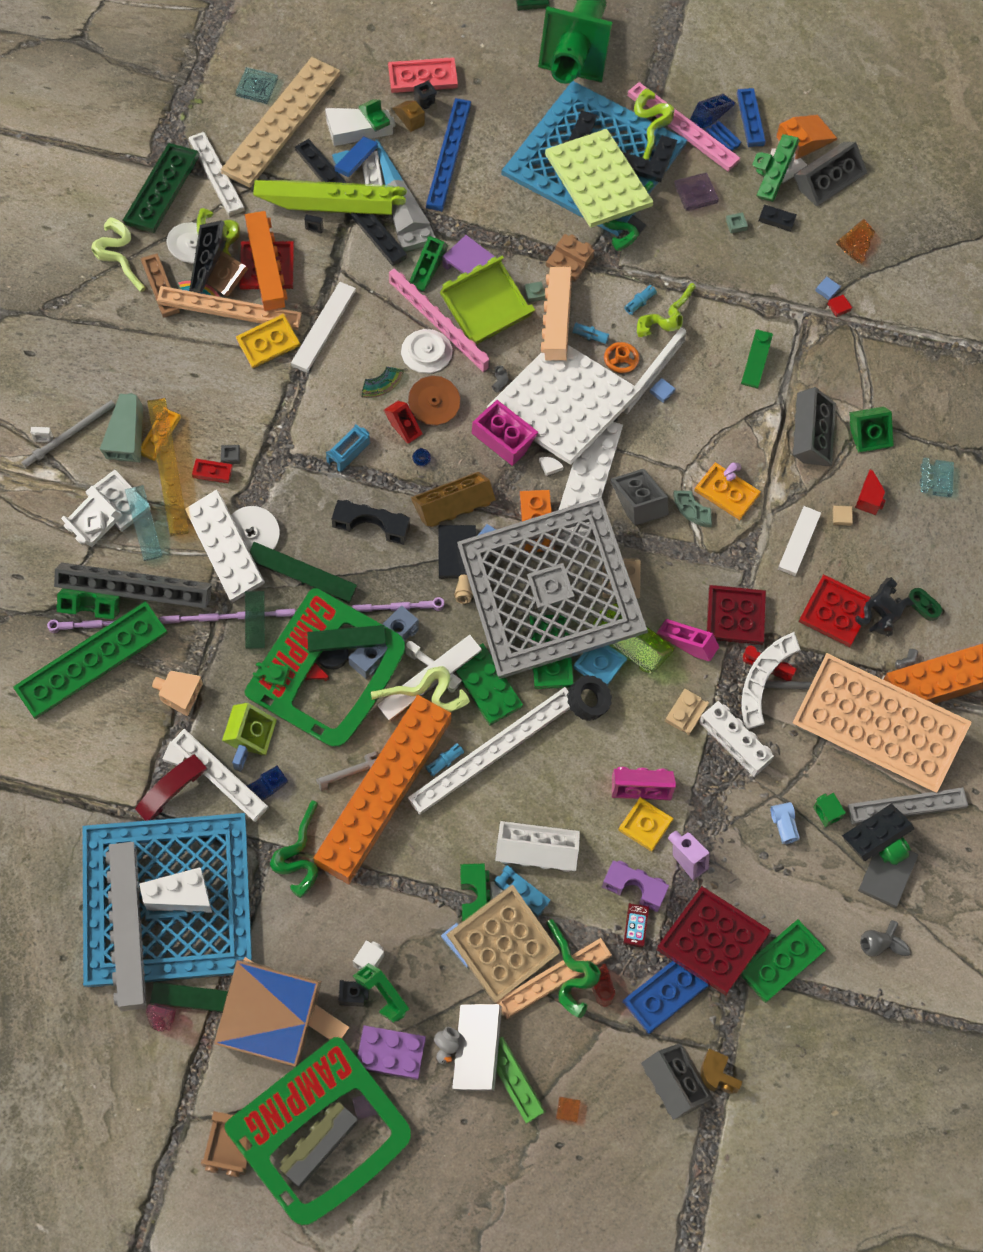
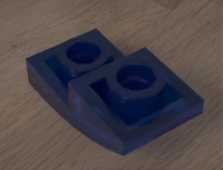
M277 765L261 774L258 780L247 785V787L263 801L287 784L288 780Z

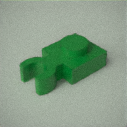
M256 663V666L262 668V671L260 673L253 672L255 678L262 679L265 677L266 683L285 687L290 671L289 667L270 663L269 668H267L263 663Z

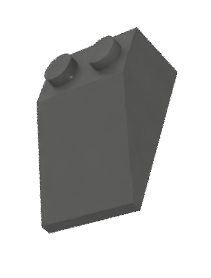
M644 468L610 479L627 517L634 525L643 524L669 515L668 496Z

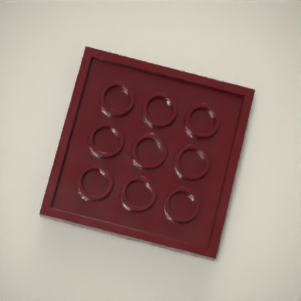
M701 886L661 940L656 950L727 996L770 935L771 930Z

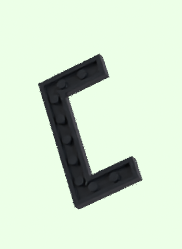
M581 110L568 142L590 135L597 121V115ZM661 135L651 160L625 152L622 153L636 175L661 183L678 140Z

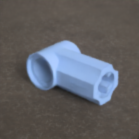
M792 803L771 806V817L773 822L777 824L782 844L798 841L800 837L794 820L795 811Z

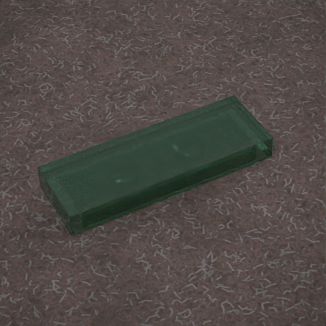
M245 591V649H265V591Z

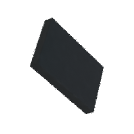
M438 525L439 579H459L460 575H467L457 542L476 536V525Z

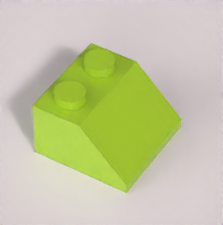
M249 703L233 705L222 741L238 749L239 745L246 747L247 752L266 755L277 719Z

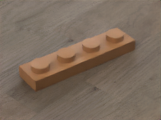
M158 253L141 258L156 301L161 286L171 288ZM158 304L163 318L180 313L179 308Z

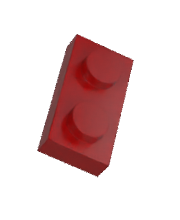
M196 458L192 478L229 484L233 465Z

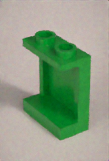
M368 963L352 976L358 984L368 990L374 986L378 989L387 1002V1005L379 1011L383 1017L391 1022L400 1021L405 1017L409 1007L381 969Z

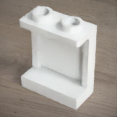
M91 486L87 490L90 496L70 517L63 516L61 519L65 522L64 527L69 532H74L77 535L76 540L83 546L87 544L93 547L123 514L99 489ZM102 511L104 513L105 530L89 535L86 534L84 515Z

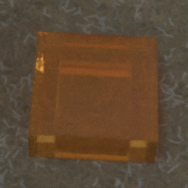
M559 1097L556 1119L577 1123L580 1100Z

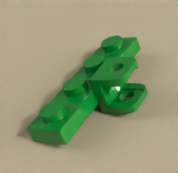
M783 134L773 156L763 152L756 154L753 166L759 175L764 176L757 192L758 198L774 202L800 142L798 137Z

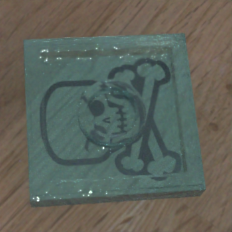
M246 67L235 94L237 97L268 104L278 81V75Z

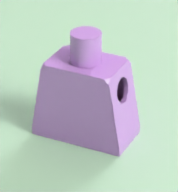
M674 831L669 835L668 839L673 844L674 858L692 880L709 869L708 850L690 833L681 836L678 831Z

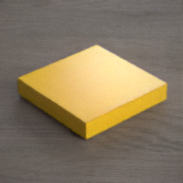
M640 797L618 831L652 852L674 818Z

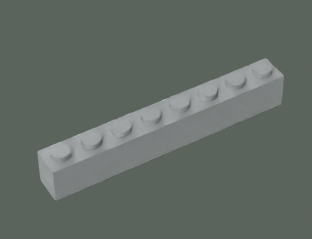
M134 842L109 844V851L106 852V862L110 864V871H107L108 884H111V891H108L109 904L112 903V911H109L110 924L113 923L114 930L110 931V940L115 948V951L111 952L112 964L116 966V972L112 973L113 984L117 985V993L113 995L114 1005H118L121 1012L145 1009L146 994L137 848Z

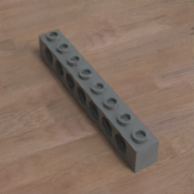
M63 562L55 568L54 587L200 608H206L211 601L212 583Z

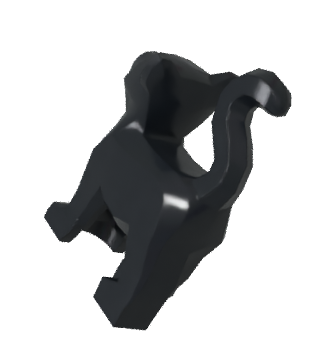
M892 577L886 578L879 586L878 591L871 595L869 601L866 602L864 606L865 617L861 618L857 615L855 621L861 626L869 624L872 618L871 608H873L880 614L882 619L876 622L869 631H877L879 634L889 637L893 635L894 623L901 618L905 607L912 606L913 602L909 597L903 600L900 598L894 600L890 594H894L897 591L895 589L897 583Z

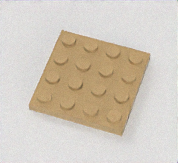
M510 885L446 934L494 1003L498 1002L560 953L514 885Z

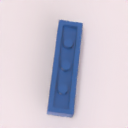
M754 88L737 89V98L748 147L764 146L766 141Z

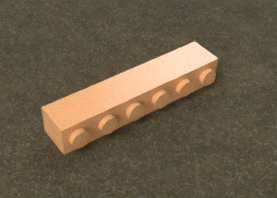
M550 267V273L546 274V285H549V287L545 288V298H548V301H544V312H547V314L543 315V325L546 328H542V339H545V341L541 342V353L545 354V360H567L572 272L571 267Z

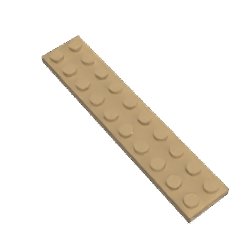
M311 57L221 168V174H225L227 177L251 188L255 180L259 178L340 76V70Z

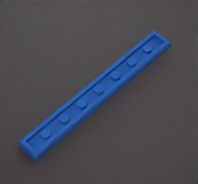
M458 98L454 100L428 195L426 209L443 212L471 108V101Z

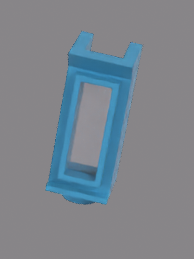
M355 424V427L330 451H326L327 462L330 464L334 460L337 463L338 471L341 473L370 444L369 432Z

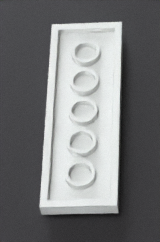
M213 491L185 509L230 601L235 602L265 583L219 491Z

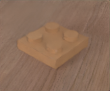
M222 251L207 284L228 298L248 268Z

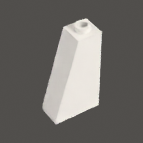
M325 109L326 121L334 146L360 141L363 136L372 139L393 134L395 120L394 117L390 116L389 110H383V112L390 120V125L375 132L359 109Z

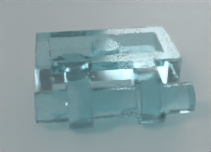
M923 458L920 465V471L922 472V478H920L919 483L921 492L927 493L928 489L932 488L933 495L951 497L953 494L954 462L935 460L934 466H931L930 459ZM929 474H933V480L929 478Z

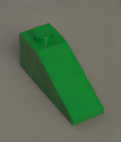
M428 236L409 283L414 284L417 289L425 291L442 263L443 255L446 254L449 245L444 241Z
M756 329L742 377V385L758 389L773 333Z

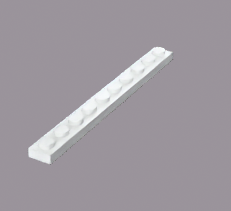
M564 687L410 795L408 801L419 815L424 813L570 709L567 703L568 690Z

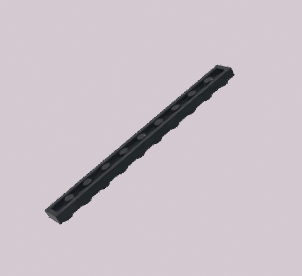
M310 139L295 146V151L321 182L346 183ZM348 213L392 266L407 258L406 252L373 214Z

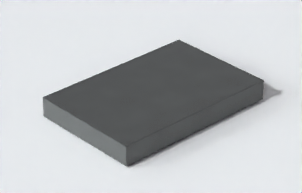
M909 851L907 859L897 865H892L889 861L885 863L880 854L877 853L872 857L858 891L896 908L918 854Z

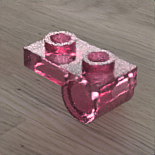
M156 1003L154 1005L148 1004L146 1015L152 1029L160 1032L171 1030L176 1009Z

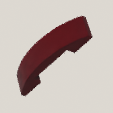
M193 754L158 781L139 802L135 810L145 821L153 820L163 811L162 807L190 781L194 782L208 768Z

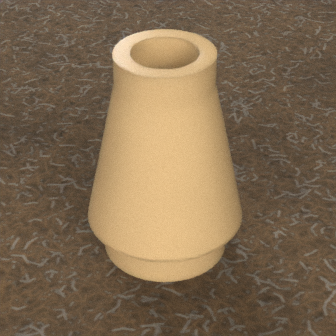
M467 575L459 576L454 594L456 601L460 604H467L473 598Z

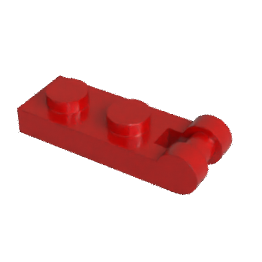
M750 645L746 647L742 659L745 663L753 666L761 653L757 652L756 648ZM781 662L771 674L786 681H791L796 668L787 662Z

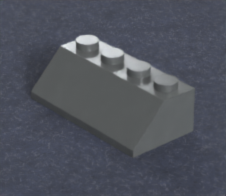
M842 142L795 173L794 177L799 190L815 206H818L865 175L867 170L857 143Z
M816 387L797 393L793 456L805 464L832 466L836 403Z

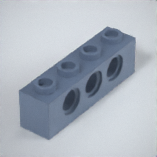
M401 605L382 625L393 631L397 628L402 629L403 631L398 634L406 642L405 640L409 636H414L419 630V619ZM387 646L357 648L348 657L349 665L367 679L370 675L373 676L385 655ZM374 654L376 655V657L370 659L368 658V655Z

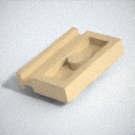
M684 689L666 717L665 722L690 735L709 702H705L701 697Z

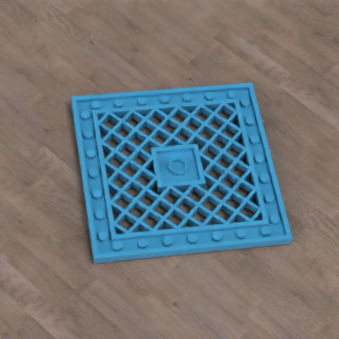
M573 81L505 165L501 175L584 218L553 166H544L545 163H550L547 157L542 158L541 154H545V149L554 147L550 143L558 142V145H560L562 141L569 140L571 129L574 128L576 123L568 124V120L575 119L577 122L581 113L577 112L576 109L584 108V111L598 115L599 119H597L594 126L601 125L602 128L594 129L593 127L591 134L605 129L609 133L615 132L616 136L612 137L615 142L619 143L618 147L620 150L626 153L625 150L633 149L634 153L628 154L643 157L645 151L638 152L637 148L644 147L646 149L648 142L647 128L652 121L638 117L633 111ZM612 123L613 126L606 127L605 124ZM661 127L654 132V145L656 147L661 135L678 140L667 167L668 170L687 144V139ZM627 130L628 134L620 135L619 131ZM559 131H567V134H559ZM641 138L642 141L635 142L634 139ZM630 140V143L623 144L622 141ZM652 149L649 160L652 159L656 149ZM540 164L541 168L533 169L532 165ZM555 172V176H547V173ZM637 175L643 186L649 181L653 182L654 187L658 183L657 181ZM652 187L647 193L650 194L654 187ZM632 215L627 217H620L615 220L627 222ZM603 224L597 225L616 236H619L623 231L608 229Z
M245 813L83 826V986L85 988L114 985L112 973L116 972V966L112 963H106V958L112 962L108 954L114 949V944H110L105 950V937L111 941L108 934L113 929V923L105 929V917L109 920L108 913L112 910V903L105 909V897L108 899V891H111V884L105 889V878L107 879V871H110V865L105 869L106 852L109 851V844L134 842L135 846L141 850L137 855L138 868L142 870L138 874L139 881L145 874L151 878L145 879V882L159 879L166 872L169 875H174L169 869L175 862L183 867L178 873L192 870L190 867L196 860L203 865L201 868L202 873L208 869L214 874L207 882L205 881L206 889L214 893V896L209 901L212 912L215 915L209 922L202 917L205 911L191 912L194 917L187 924L182 920V918H188V912L184 910H147L140 903V908L142 909L140 912L141 919L146 915V921H151L146 927L141 924V929L143 930L142 938L148 934L154 939L147 947L143 945V958L147 954L153 958L143 960L145 982L233 975L237 960H244L246 957L252 961ZM200 838H210V839L205 843V842L202 841ZM190 839L186 844L180 841ZM216 839L223 844L217 852L210 847ZM161 841H169L166 846L160 843ZM195 841L202 845L197 853L190 849ZM149 842V844L145 848L139 844ZM175 842L182 847L176 855L169 850ZM156 844L162 850L154 857L148 851ZM206 849L213 854L207 862L200 858ZM225 849L227 861L220 856ZM187 851L193 857L185 864L179 858ZM165 853L172 858L166 866L159 861ZM146 854L151 861L146 867H143L139 861ZM216 859L223 863L218 871L210 866ZM155 864L162 868L156 876L149 872ZM226 868L227 880L223 876H221V874L225 871ZM217 878L224 883L218 891L211 886ZM227 888L228 900L221 895ZM218 898L225 903L219 911L212 906ZM227 908L229 909V920L222 915ZM218 918L226 923L220 931L212 926ZM169 919H172V920L168 923V925H165V924L161 921V920H169ZM198 919L205 924L199 933L192 928ZM177 921L184 926L178 934L171 930ZM156 923L164 928L157 936L150 931ZM228 928L230 940L223 935ZM208 929H211L216 935L208 942L202 936ZM189 930L195 937L187 944L182 939V936ZM167 932L174 937L168 945L161 941V938ZM219 938L227 943L221 951H218L213 946ZM200 939L206 946L198 953L192 946ZM179 941L185 948L177 955L171 948ZM159 943L164 950L158 956H155L150 950ZM209 949L216 953L204 955ZM188 951H191L195 956H184V955H185ZM168 952L174 956L173 958H163Z

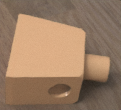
M170 671L166 680L156 677L152 688L160 690L159 697L164 704L188 716L203 683L200 676Z

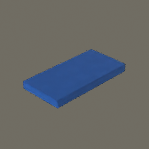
M672 961L623 999L622 1002L645 1031L650 1034L710 985Z

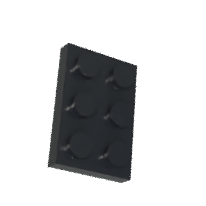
M891 803L843 834L842 837L865 862L913 831L914 826Z

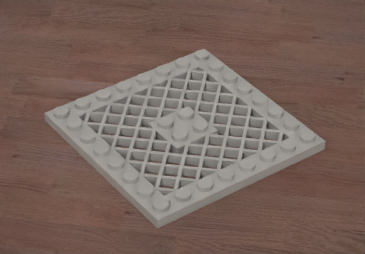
M602 497L457 542L499 679L648 633ZM580 527L588 529L585 536L577 533ZM563 532L570 535L567 542L559 539ZM592 532L596 541L589 538ZM574 537L582 540L579 547L571 544ZM544 538L552 541L549 547L541 544ZM556 543L564 546L560 553L553 550ZM586 543L594 546L591 552L583 550ZM526 544L534 546L531 553L523 550ZM568 548L575 551L572 558L565 555ZM508 549L516 552L512 559L505 556ZM538 549L545 551L543 558L535 556ZM597 549H599L601 557L595 555ZM520 554L527 557L524 564L517 561ZM550 554L557 557L554 564L546 561ZM580 554L587 557L584 564L577 561ZM490 555L497 557L494 564L487 562ZM592 559L600 562L596 569L588 566ZM502 560L509 563L506 570L498 567ZM531 560L539 563L536 570L528 567ZM561 560L569 562L566 569L564 563L560 564ZM573 565L581 568L578 575L570 572ZM603 565L605 566L607 574L600 571ZM484 566L491 569L488 575ZM513 566L521 568L518 575L510 572ZM585 570L593 573L590 580L582 577ZM495 571L503 574L499 581L492 578ZM525 571L530 572L527 574L528 580L522 578ZM507 576L514 579L511 587L504 584ZM568 576L575 579L572 585L570 584ZM597 576L605 579L602 586L594 583ZM579 581L587 585L584 591L576 589ZM609 581L613 591L606 588ZM519 582L526 585L523 592L515 589ZM490 583L496 585V587H495V589H494L493 592H492ZM591 587L599 590L595 597L587 594ZM500 588L508 591L504 598L497 595ZM530 588L532 589L534 597L527 594ZM603 592L611 596L608 602L600 600ZM512 593L520 596L517 603L509 600ZM574 593L580 596L577 603L571 601L575 599ZM524 598L532 602L528 609L520 606ZM585 598L592 601L589 608L581 605ZM495 599L501 602L498 609ZM614 599H616L618 608L611 605ZM506 604L513 607L510 615L502 611ZM561 604L559 608L553 607L555 605ZM566 604L574 607L571 614L563 611ZM596 604L604 607L601 614L593 611ZM535 605H537L538 611L542 610L540 614L532 611ZM578 609L586 613L582 620L575 617ZM609 609L616 612L613 620L605 616ZM517 610L525 613L522 620L514 617ZM548 610L555 612L552 620L544 617ZM560 615L567 618L564 626L556 622ZM590 615L598 618L595 625L587 622ZM500 616L507 619L504 625H502ZM529 616L537 618L533 626L526 623ZM602 620L607 622V624L600 626ZM511 621L519 624L515 632L508 629ZM541 621L549 624L546 631L538 628ZM571 621L580 624L576 631L568 628ZM553 626L561 630L558 637L549 634ZM584 626L589 628L588 630L582 631ZM523 627L531 630L527 637L519 634ZM535 632L542 635L539 643L531 640ZM565 632L571 634L569 636L563 637ZM505 633L512 635L509 643ZM516 638L524 641L521 648L513 646ZM547 638L553 640V641H549V642L544 643ZM528 644L533 645V647L526 649Z

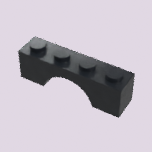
M337 500L331 518L333 528L349 532L355 526L362 523L376 524L384 531L386 541L402 545L405 544L410 528V517H407L405 514H395L385 509L371 508L365 504L358 505L349 500Z

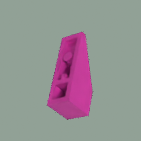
M669 619L663 622L656 633L659 637L690 655L709 662L719 649L713 633Z

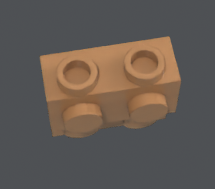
M564 234L556 244L555 251L546 261V266L549 268L571 267L572 281L576 282L593 259L594 249L589 243L583 244L579 242L575 235L571 234L568 236Z

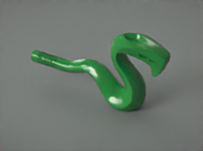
M649 181L644 188L648 192L654 187V184ZM615 219L603 223L608 229L626 230L629 232L627 236L621 239L612 238L611 242L617 251L629 247L639 235L637 228L631 223L616 221Z
M311 800L300 823L298 841L293 845L276 850L270 862L271 869L281 875H288L301 869L308 870V874L299 885H290L291 891L298 898L305 896L315 883L318 876V867L315 863L308 860H299L292 863H286L285 860L301 852L307 843V828L318 805L313 800Z
M551 919L546 924L561 947L566 966L573 971L585 973L584 978L567 980L561 986L558 998L568 1012L577 1018H582L588 1004L584 1002L578 1004L573 998L571 990L572 988L589 989L594 987L600 980L601 972L591 961H576L572 958L566 939L555 921Z

